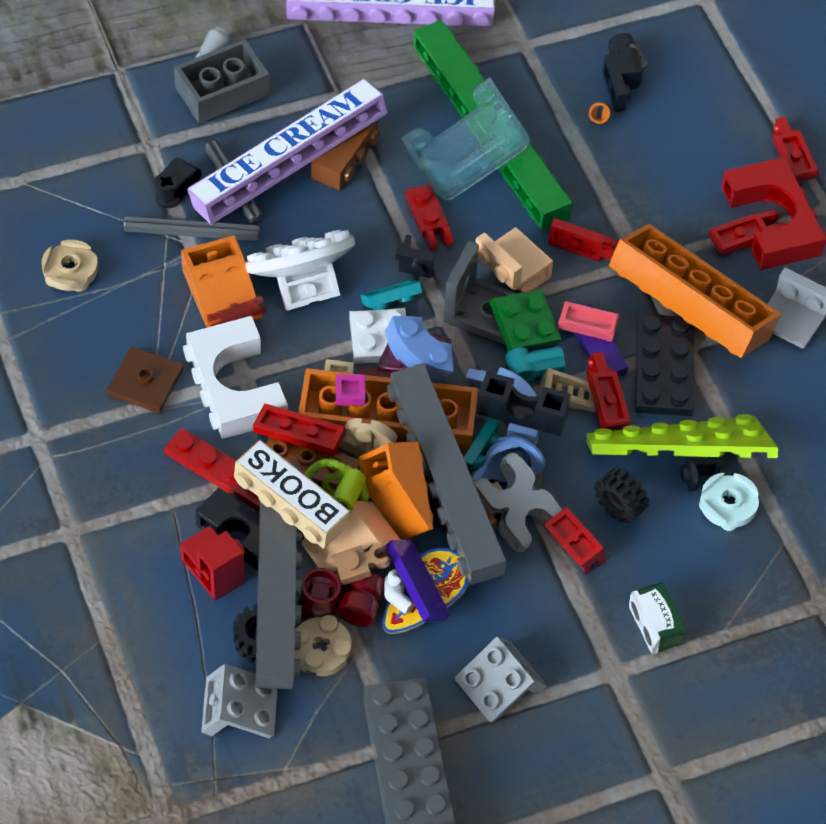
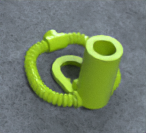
M322 459L315 462L305 471L304 475L311 480L313 475L322 468L332 467L339 470L324 477L322 488L350 510V514L357 500H369L366 477L359 469H352L350 465L345 466V463L342 464L339 460ZM332 480L339 481L335 491L328 484Z

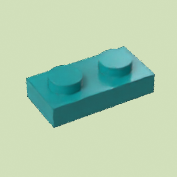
M409 279L361 293L360 296L363 305L369 308L372 307V310H380L388 307V302L398 300L399 303L415 299L414 295L422 293L419 281Z
M488 418L463 457L470 475L483 465L487 451L498 438H501V435L498 434L499 422Z

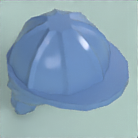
M515 433L497 439L487 451L483 465L472 473L471 478L473 481L478 478H485L488 481L495 480L507 483L500 469V463L508 453L518 454L532 469L535 476L541 474L545 467V458L529 438Z

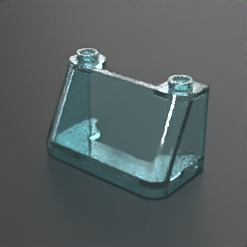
M491 77L474 89L473 100L478 108L435 138L424 128H416L401 137L416 166L436 194L442 199L455 198L523 152L529 144L530 138Z

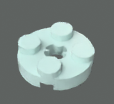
M718 473L710 477L703 485L699 507L711 522L721 526L726 531H733L737 527H742L753 520L758 510L759 493L754 483L741 474L734 473V476H724V473ZM728 496V499L730 496L734 497V504L725 503L723 497Z

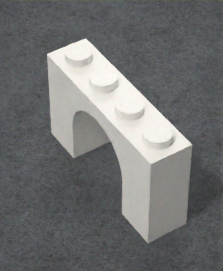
M252 316L186 333L187 345L183 346L187 362L192 361L193 379L196 385L201 384L203 390L200 391L203 405L204 407L209 406L211 413H209L213 430L218 429L222 439L254 431L253 424L264 403L288 410V404L279 382L248 391H236L223 386L216 379V374L226 364L261 354L260 335Z

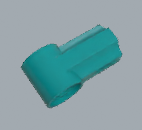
M559 346L531 352L527 348L520 347L512 349L505 356L508 370L520 376L528 384L534 381L537 376H542L548 368L559 372L565 371L564 354Z

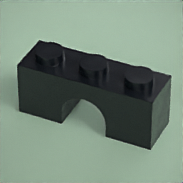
M486 371L478 394L477 414L561 437L569 412L570 393L543 386L539 396H526L516 390L514 378Z
M219 487L195 510L196 526L201 530L211 526L216 534H222L225 531L228 533L241 532L245 534L247 538L241 542L245 549L244 561L258 571L259 513L254 509H248L241 504L237 496L230 492L227 493Z

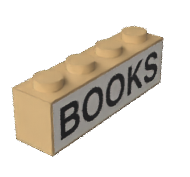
M261 440L255 443L235 462L234 478L242 488L249 489L257 495L263 505L272 507L277 511L287 524L294 525L302 531L306 539L311 543H317L325 549L348 527L350 510Z

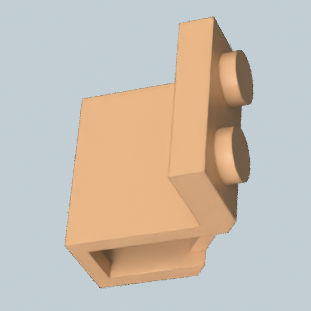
M515 227L496 241L492 240L485 232L476 238V243L479 244L478 261L492 270L496 278L502 283L505 282L512 290L518 289L523 293L533 291L551 278L553 260L518 228Z
M357 501L350 514L348 527L325 549L317 543H311L306 537L301 544L319 568L333 571L341 582L333 554L362 545L364 552H367L376 543H384L385 546L390 540L401 539L373 501ZM382 552L376 556L379 559L388 556L389 561H391L388 552Z

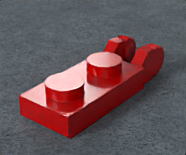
M431 184L405 190L407 204L429 249L432 251L438 248L436 234H441L447 247L454 244L452 232Z
M773 209L711 228L708 236L722 256L751 246L754 233L781 227L786 224L784 222L773 224L777 222L780 216Z

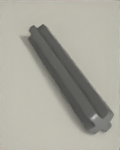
M217 140L206 143V152L217 170L231 162ZM254 199L240 206L249 223L255 224L262 220V212Z

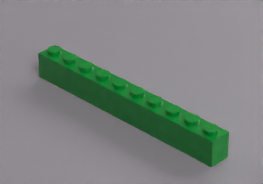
M442 20L415 29L414 50L541 232L551 228L554 218L564 222L569 221L571 208L573 207L570 195L562 190L556 175L551 174L547 169L543 157L535 152L530 139L520 131L518 122L515 118H511L506 111L504 102L501 99L498 100L491 84L481 76L477 64L471 62L465 47L460 46L455 39L452 29L447 28Z

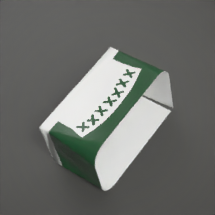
M663 582L631 592L629 608L652 654L684 644L686 637L684 623Z

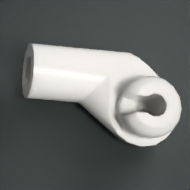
M397 569L391 570L385 577L384 596L388 602L407 615L415 605L410 598L404 595V583Z

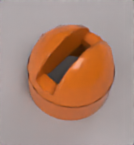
M596 102L590 107L589 117L594 123L602 124L609 119L610 108L607 104ZM598 106H604L601 119L596 118Z

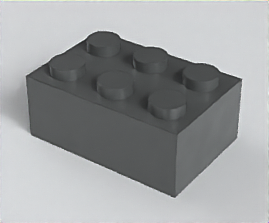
M246 39L174 66L175 88L199 124L270 96V74Z

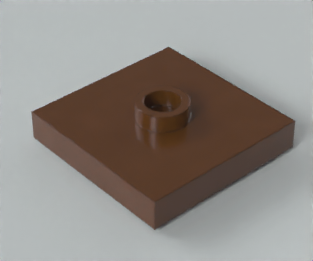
M130 347L107 389V396L160 414L183 372V364Z

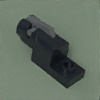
M627 32L619 33L609 39L610 46L608 48L610 55H605L602 73L615 112L625 111L626 102L630 99V90L640 86L643 71L648 67V62L642 54L638 43L633 39L632 34Z

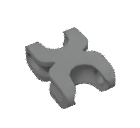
M508 453L500 463V469L507 480L506 490L497 489L485 478H478L473 482L483 506L492 515H500L497 523L498 533L514 551L524 552L532 543V536L525 525L526 515L535 516L544 524L562 509L548 491L544 489L532 490L535 482L534 472L518 454Z

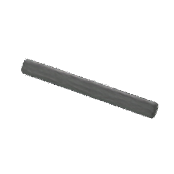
M125 216L123 222L124 231L135 233L220 239L234 235L236 240L258 241L260 237V227L255 224L215 222L211 225L207 221Z

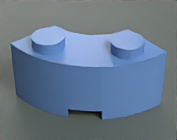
M393 316L385 332L388 345L398 361L401 360L408 368L425 364L432 383L446 384L454 371L452 345L440 342L432 337L425 329L421 317Z

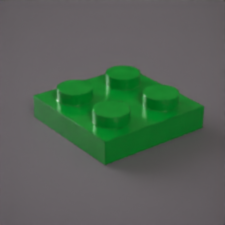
M542 289L497 297L490 302L508 352L520 347L534 349L554 345L561 340Z

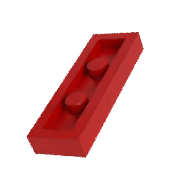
M265 403L253 424L254 433L332 456L336 455L346 435L345 426Z

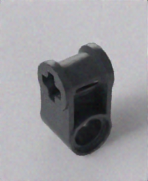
M175 157L155 178V187L158 190L156 203L162 208L170 209L177 206L188 194L187 189L200 181L202 170L179 157Z

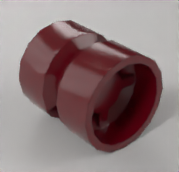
M316 568L305 574L302 580L299 605H301V614L307 620L325 615H335L338 608L341 582L333 571L326 568Z
M371 572L372 576L345 586V593L342 594L336 611L342 620L360 627H368L374 623L379 609L378 602L382 600L384 595V580L377 574Z

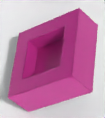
M336 375V405H365V375Z

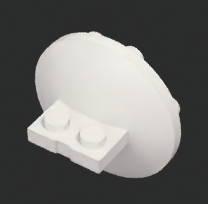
M335 230L325 233V238L302 237L292 240L291 246L289 244L269 246L266 248L267 253L257 252L247 255L248 261H246L245 266L247 273L277 277L285 310H291L308 305L310 302L340 296L332 263L346 254L356 243L354 236L349 234V230Z

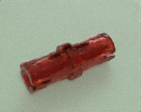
M257 296V298L241 304L235 302L230 304V308L207 314L208 322L220 319L219 322L211 324L210 327L266 313L265 305L253 308V306L264 302L262 297Z

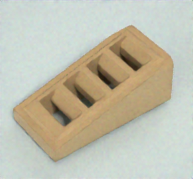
M550 368L546 370L540 380L538 396L541 394L543 386L551 388V385H553L554 389L559 391L564 387L566 388L565 392L571 394L570 408L596 411L588 381ZM574 389L578 390L577 396H573ZM585 391L589 392L588 400L583 399Z

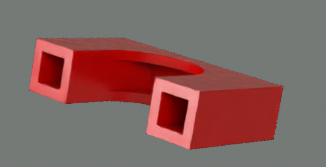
M785 157L724 171L721 189L730 208L755 202H771L784 208L792 218V221L784 226L754 233L751 251L760 270L822 256L824 245L826 244V232L823 228H820L815 210L812 207L810 208L806 200L805 190L799 186L795 170L789 166Z

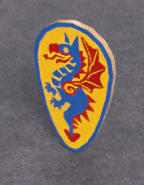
M440 547L427 550L420 556L448 608L463 595L469 584L466 575L462 576L457 564L459 556L457 552ZM404 585V595L411 599ZM387 602L382 623L386 633L397 634L406 632L425 623L415 606L406 615L390 602Z

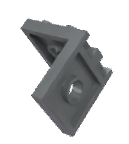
M468 241L446 282L443 322L505 345L495 316L486 314L484 310L491 308L490 302L494 298L517 293L476 278L479 244Z

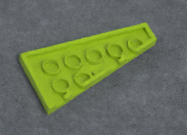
M740 414L736 418L731 419L712 417L708 421L701 422L683 420L680 424L672 425L654 423L651 427L642 428L631 425L624 427L623 430L613 431L601 428L593 433H586L587 446L591 453L595 455H629L632 453V450H639L640 452L647 453V456H658V451L665 450L674 451V456L721 457L725 452H731L740 455L742 458H751L752 452L767 453V458H778L777 445L758 419L749 414Z

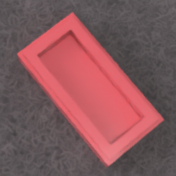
M565 301L558 322V329L612 342L620 314Z

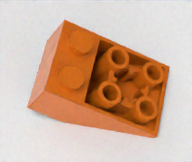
M234 235L181 250L182 271L206 328L252 316L254 321L262 319L249 273L246 270V263Z
M419 441L387 443L358 457L360 470L366 477L369 496L401 540H408L433 530V514L429 506L428 484L424 477L423 455L420 451Z

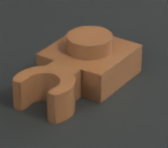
M384 543L374 544L367 552H364L362 545L333 554L343 586L372 576L370 572L372 567L383 569L390 565L388 556L381 559L376 558L379 553L386 551Z

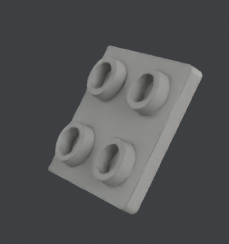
M785 267L779 276L776 292L767 303L782 314L772 334L805 349L826 317V287Z
M498 636L455 676V681L486 719L492 723L502 716L527 691L540 694L547 687L546 683L511 641Z
M228 664L222 665L206 677L201 733L213 736L227 725L266 738H271L274 736L278 689L255 688V673Z

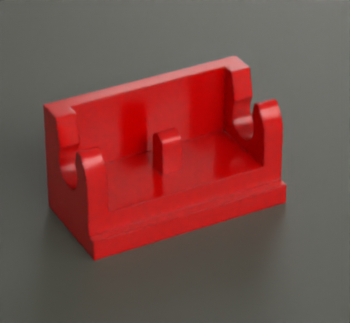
M567 506L543 524L551 536L554 537L586 574L590 573V566L594 562H597L599 565L606 562L604 547Z

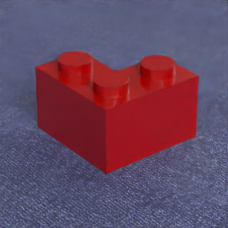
M208 526L180 543L182 561L215 601L245 583V549L242 543L237 538L233 540L227 531L222 534H216L211 526Z

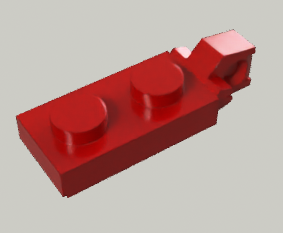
M786 117L775 118L776 122L775 126H773L774 133L772 137L780 158L785 157L789 166L794 168L797 182L817 178L818 168L800 130H791Z
M554 218L551 224L548 243L551 246L598 262L600 259L611 260L619 243L616 239Z
M603 352L592 353L586 360L588 366L586 374L601 428L615 429L629 426L631 419L617 371L607 367Z

